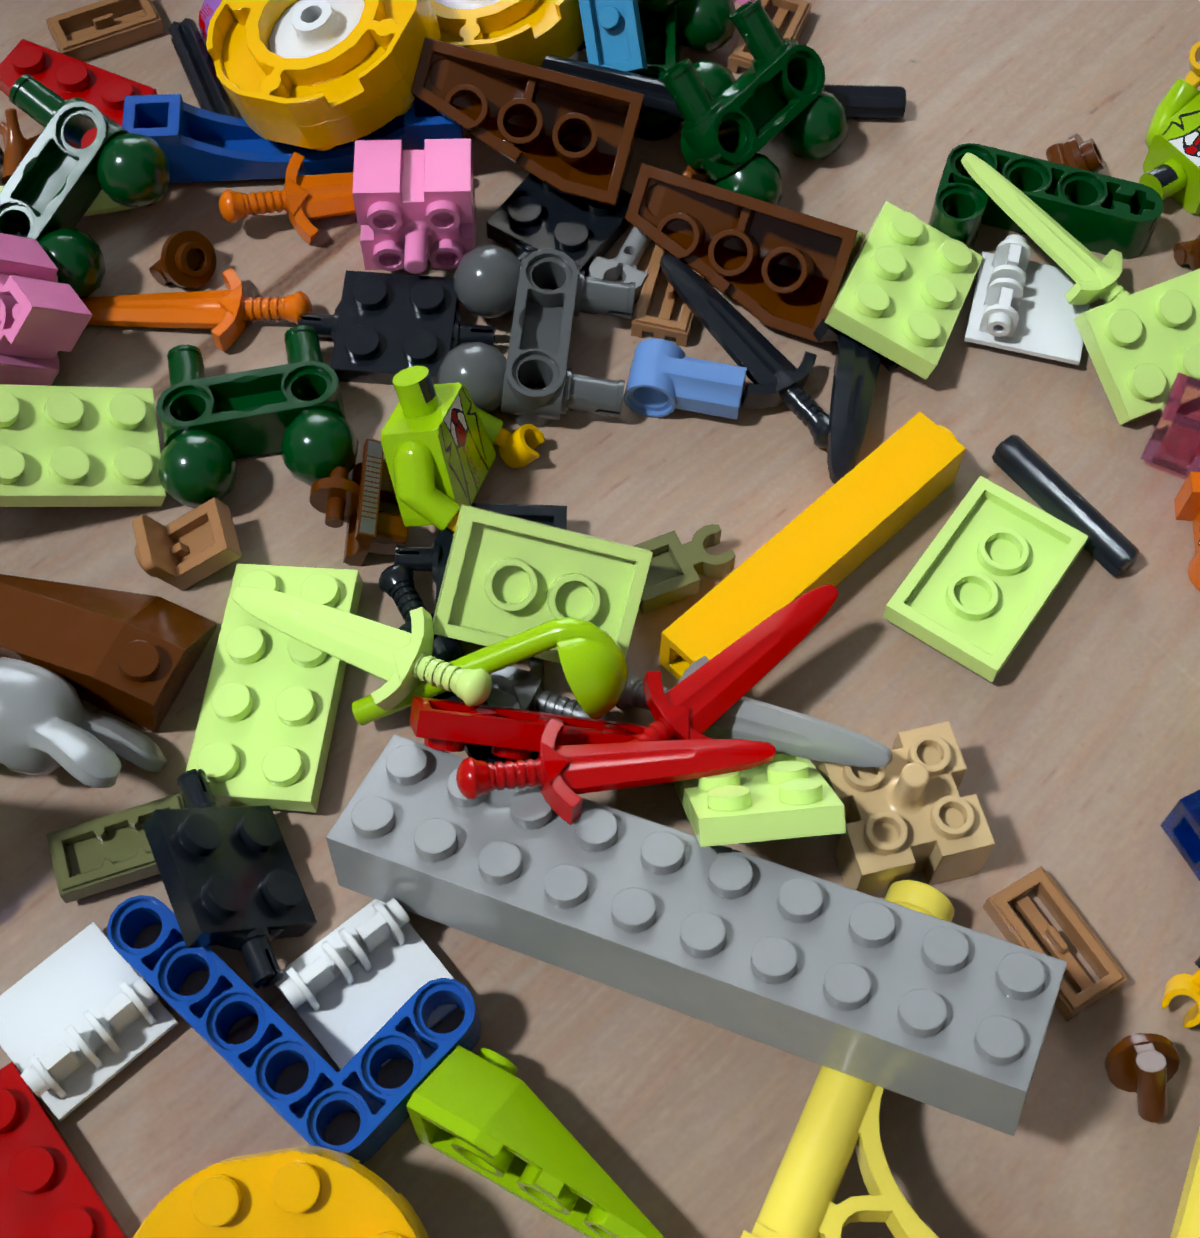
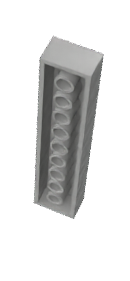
M395 734L326 836L339 886L385 903L395 898L406 911L1011 1136L1015 1135L1067 965L1066 961L723 845L700 847L694 835L582 798L580 817L571 825L560 818L550 807L537 785L533 788L525 786L522 789L517 787L511 790L505 788L500 791L494 789V791H489L488 794L481 795L475 800L467 799L459 791L456 782L457 769L466 758L429 748L422 743Z

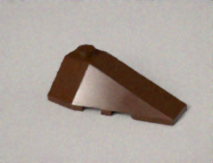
M425 37L411 89V94L415 98L560 193L613 207L616 206L631 163L643 118L644 94Z
M641 163L625 219L705 277L710 284L722 293H726L766 326L815 342L818 341L813 333L822 319L827 318L866 237L865 233L644 163Z
M0 574V658L17 659L48 668L69 681L75 687L80 699L154 733L159 729L217 626L216 622L159 596Z

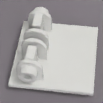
M1008 235L1004 241L998 244L995 254L983 251L982 256L984 257L979 266L964 341L1079 365L1083 339L1074 319L1083 312L1088 311L1089 304H1068L1065 294L1076 282L1061 267L1029 261L1031 248L1027 244V240L1021 235Z
M392 898L387 903L377 899L371 901L282 970L283 978L275 983L340 1070L420 987L431 980L439 978L454 979L410 925L409 916L395 898ZM446 1004L435 1009L428 1019L427 1028L431 1029L456 1009L457 1005ZM391 1058L382 1064V1067L385 1066L388 1062H390Z
M94 922L0 995V1046L20 1070V1075L38 1097L42 1098L60 1122L175 1027L178 1022L158 1000L159 998L147 983L138 976L133 968L114 949L110 941Z

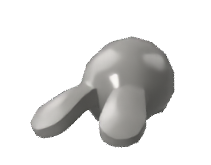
M7 657L0 658L1 764H4L11 771L37 776H47L62 766L81 783L95 788H110L115 785L122 767L116 754L147 771L161 772L167 762V758L159 746L146 734L117 719L91 713L84 708L75 687L62 675L33 663Z

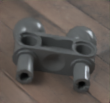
M485 245L474 248L463 255L453 276L454 289L459 301L472 314L484 318L503 317L514 310L508 356L506 359L496 347L482 342L462 343L449 351L444 358L437 374L438 384L461 383L467 387L476 407L489 414L501 407V413H507L509 418L519 425L533 424L536 427H542L550 424L553 420H560V415H566L567 410L612 415L620 418L625 380L616 381L572 374V369L567 368L573 316L579 317V312L625 317V319L631 320L636 283L617 282L584 276L585 271L579 270V264H575L573 259L564 252L555 249L537 250L530 253L527 257H522L520 261L510 250L497 245ZM537 385L542 387L543 389L532 390L526 388L525 386Z

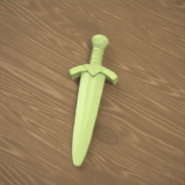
M966 153L962 157V165L977 184L1076 282L1065 294L1068 304L1086 305L1097 301L1099 298L1103 299L1106 304L1130 294L1127 290L1124 291L1123 287L1119 286L1116 281L1122 273V252L1112 249L1102 260H1099L1051 216L989 164L972 153Z
M239 586L232 592L233 601L255 618L292 638L387 681L383 686L371 693L375 704L385 712L404 700L420 681L428 682L431 685L453 692L468 707H477L483 704L490 695L492 680L485 669H464L432 656L434 625L431 614L423 607L409 611L412 632L409 633L333 607L270 589Z

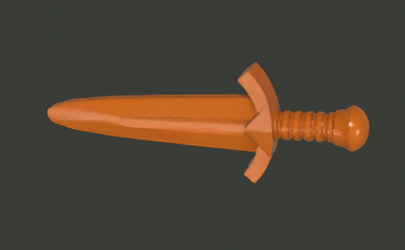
M294 151L286 169L284 189L282 191L274 190L271 192L269 190L264 193L260 191L246 194L227 189L220 196L219 210L222 217L229 223H236L238 220L245 218V216H250V214L258 215L260 213L262 215L267 212L271 214L285 211L296 232L310 245L317 238L318 229L309 220L356 213L353 199V172L298 176L303 167L305 157Z
M232 268L222 272L227 290L113 295L81 299L92 313L88 325L212 329L211 334L215 346L223 352L242 334L248 319L250 321H255L256 319L259 321L264 319H283L298 325V319L303 320L299 315L312 313L311 301L301 291L282 298L274 297L272 299L271 297H265L264 299L263 297H257L255 299V297H249L247 299L241 281Z

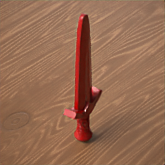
M825 584L803 594L773 613L666 693H664L661 681V671H647L643 678L644 693L655 722L648 725V728L643 729L641 734H637L629 742L712 739L702 734L797 647L825 617L838 597L837 588L832 584Z
M551 718L541 736L539 755L536 760L526 759L525 761L516 760L515 762L505 761V763L495 762V764H492L491 762L486 763V761L468 757L460 763L457 769L456 782L461 794L470 800H475L481 795L488 794L489 791H494V789L498 791L505 788L511 790L515 789V787L522 789L525 786L533 788L537 785L550 807L560 818L571 825L580 817L583 799L577 794L661 784L752 769L771 762L775 757L776 749L773 744L746 739H692L558 746L562 740L564 724Z

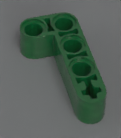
M965 143L953 148L948 155L928 225L952 239L961 241L970 249H973L981 224L1027 235L991 199L964 168L961 159L966 153H972L989 164L1092 252L1107 255L1113 249L1122 252L1123 259L1139 257L1149 245L1164 209V204L1160 194L1144 184L981 144Z

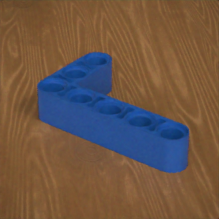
M139 895L128 898L119 904L110 915L107 931L108 939L114 949L309 1145L347 1154L359 1160L360 1164L368 1161L410 1117L406 1105L414 1091L456 1047L460 1045L471 1051L479 1040L481 1022L472 994L465 985L455 979L439 978L431 980L420 987L360 1051L337 1072L208 946L187 948L175 914L163 902L153 896ZM155 924L162 925L160 936L153 944L145 948H134L136 937L143 929ZM202 969L210 971L208 982L201 991L189 996L180 994L182 983L188 975ZM452 1004L464 1010L465 1015L462 1023L452 1032L445 1034L435 1033L427 1028L430 1015L439 1006ZM246 1016L258 1017L257 1031L252 1038L245 1043L237 1045L228 1044L229 1029L234 1022ZM390 1058L391 1060L396 1058L408 1059L414 1066L412 1075L406 1083L393 1089L383 1088L378 1085V1074L384 1062ZM296 1063L308 1065V1078L302 1088L290 1094L277 1093L276 1082L282 1070ZM345 1112L356 1113L360 1116L359 1131L351 1141L338 1146L326 1143V1129L334 1117Z

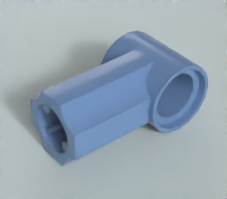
M658 338L646 339L636 346L624 393V401L631 410L647 417H664L671 414L674 409H681L737 420L747 368L686 357L681 347L671 341Z

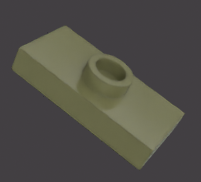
M181 793L46 834L59 895L63 901L69 903L160 874L142 825L155 810L187 809Z

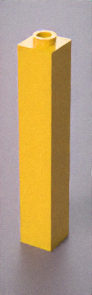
M918 412L667 627L661 634L659 663L680 680L692 663L703 656L711 660L773 613L803 594L825 584H832L835 587L839 585L955 482L966 447L959 443L954 434L946 427L935 424L923 413Z

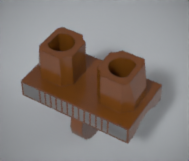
M366 439L363 462L355 464L352 471V481L348 480V469L338 466L331 472L330 477L319 479L311 485L309 502L314 509L326 514L325 524L332 528L342 527L344 516H348L343 563L362 566L368 552L395 555L396 545L405 546L407 542L408 527H405L401 515L379 511V501L398 505L386 459H383L384 452L381 441Z

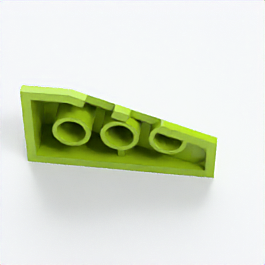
M458 1045L414 1091L406 1107L419 1141L588 1238H664L524 1081L515 1077L518 1068L502 1055L487 1048H481L476 1055Z

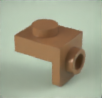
M215 497L166 526L144 514L132 521L137 542L135 556L141 568L151 577H157L181 591L242 557L230 508Z

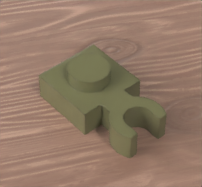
M718 524L706 525L700 528L694 534L692 541L681 544L674 530L633 545L634 547L653 552L639 605L642 614L699 593L700 574L713 578L721 577L734 569L736 555L733 550L726 551L720 555H713L705 550L720 543L722 530Z

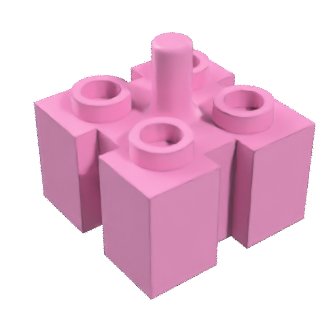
M471 138L425 139L424 150H403L401 140H355L353 199L357 224L361 225L360 242L365 270H407L412 274H420L427 269V260H430L432 269H457L463 255L477 247V213L475 187H473Z
M0 233V384L51 386L60 371L58 351H72L90 321L92 313L70 284L58 283V268L36 239Z

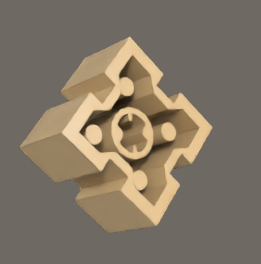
M949 721L898 732L891 750L893 758L884 767H856L817 761L815 767L845 807L846 833L841 834L835 852L845 887L878 898L886 896L891 884L900 880H908L910 874L923 870L928 885L980 873L995 846V841L977 794L960 797L958 793V788L967 771V767Z

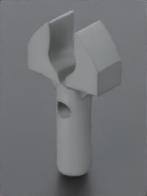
M633 226L616 258L594 257L589 266V277L617 281L618 278H623L622 282H635L633 304L639 300L644 280L648 274L637 270V265L652 239Z

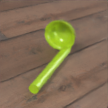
M573 617L547 621L449 662L464 669L483 668L491 674L557 647L566 680L583 711L591 719L596 720L615 707L626 690L629 673L622 648L612 637L593 623ZM420 681L404 700L386 712L375 704L371 695L354 701L352 703V711L356 721L361 726H364L411 707L413 696L433 698L447 691L428 682Z

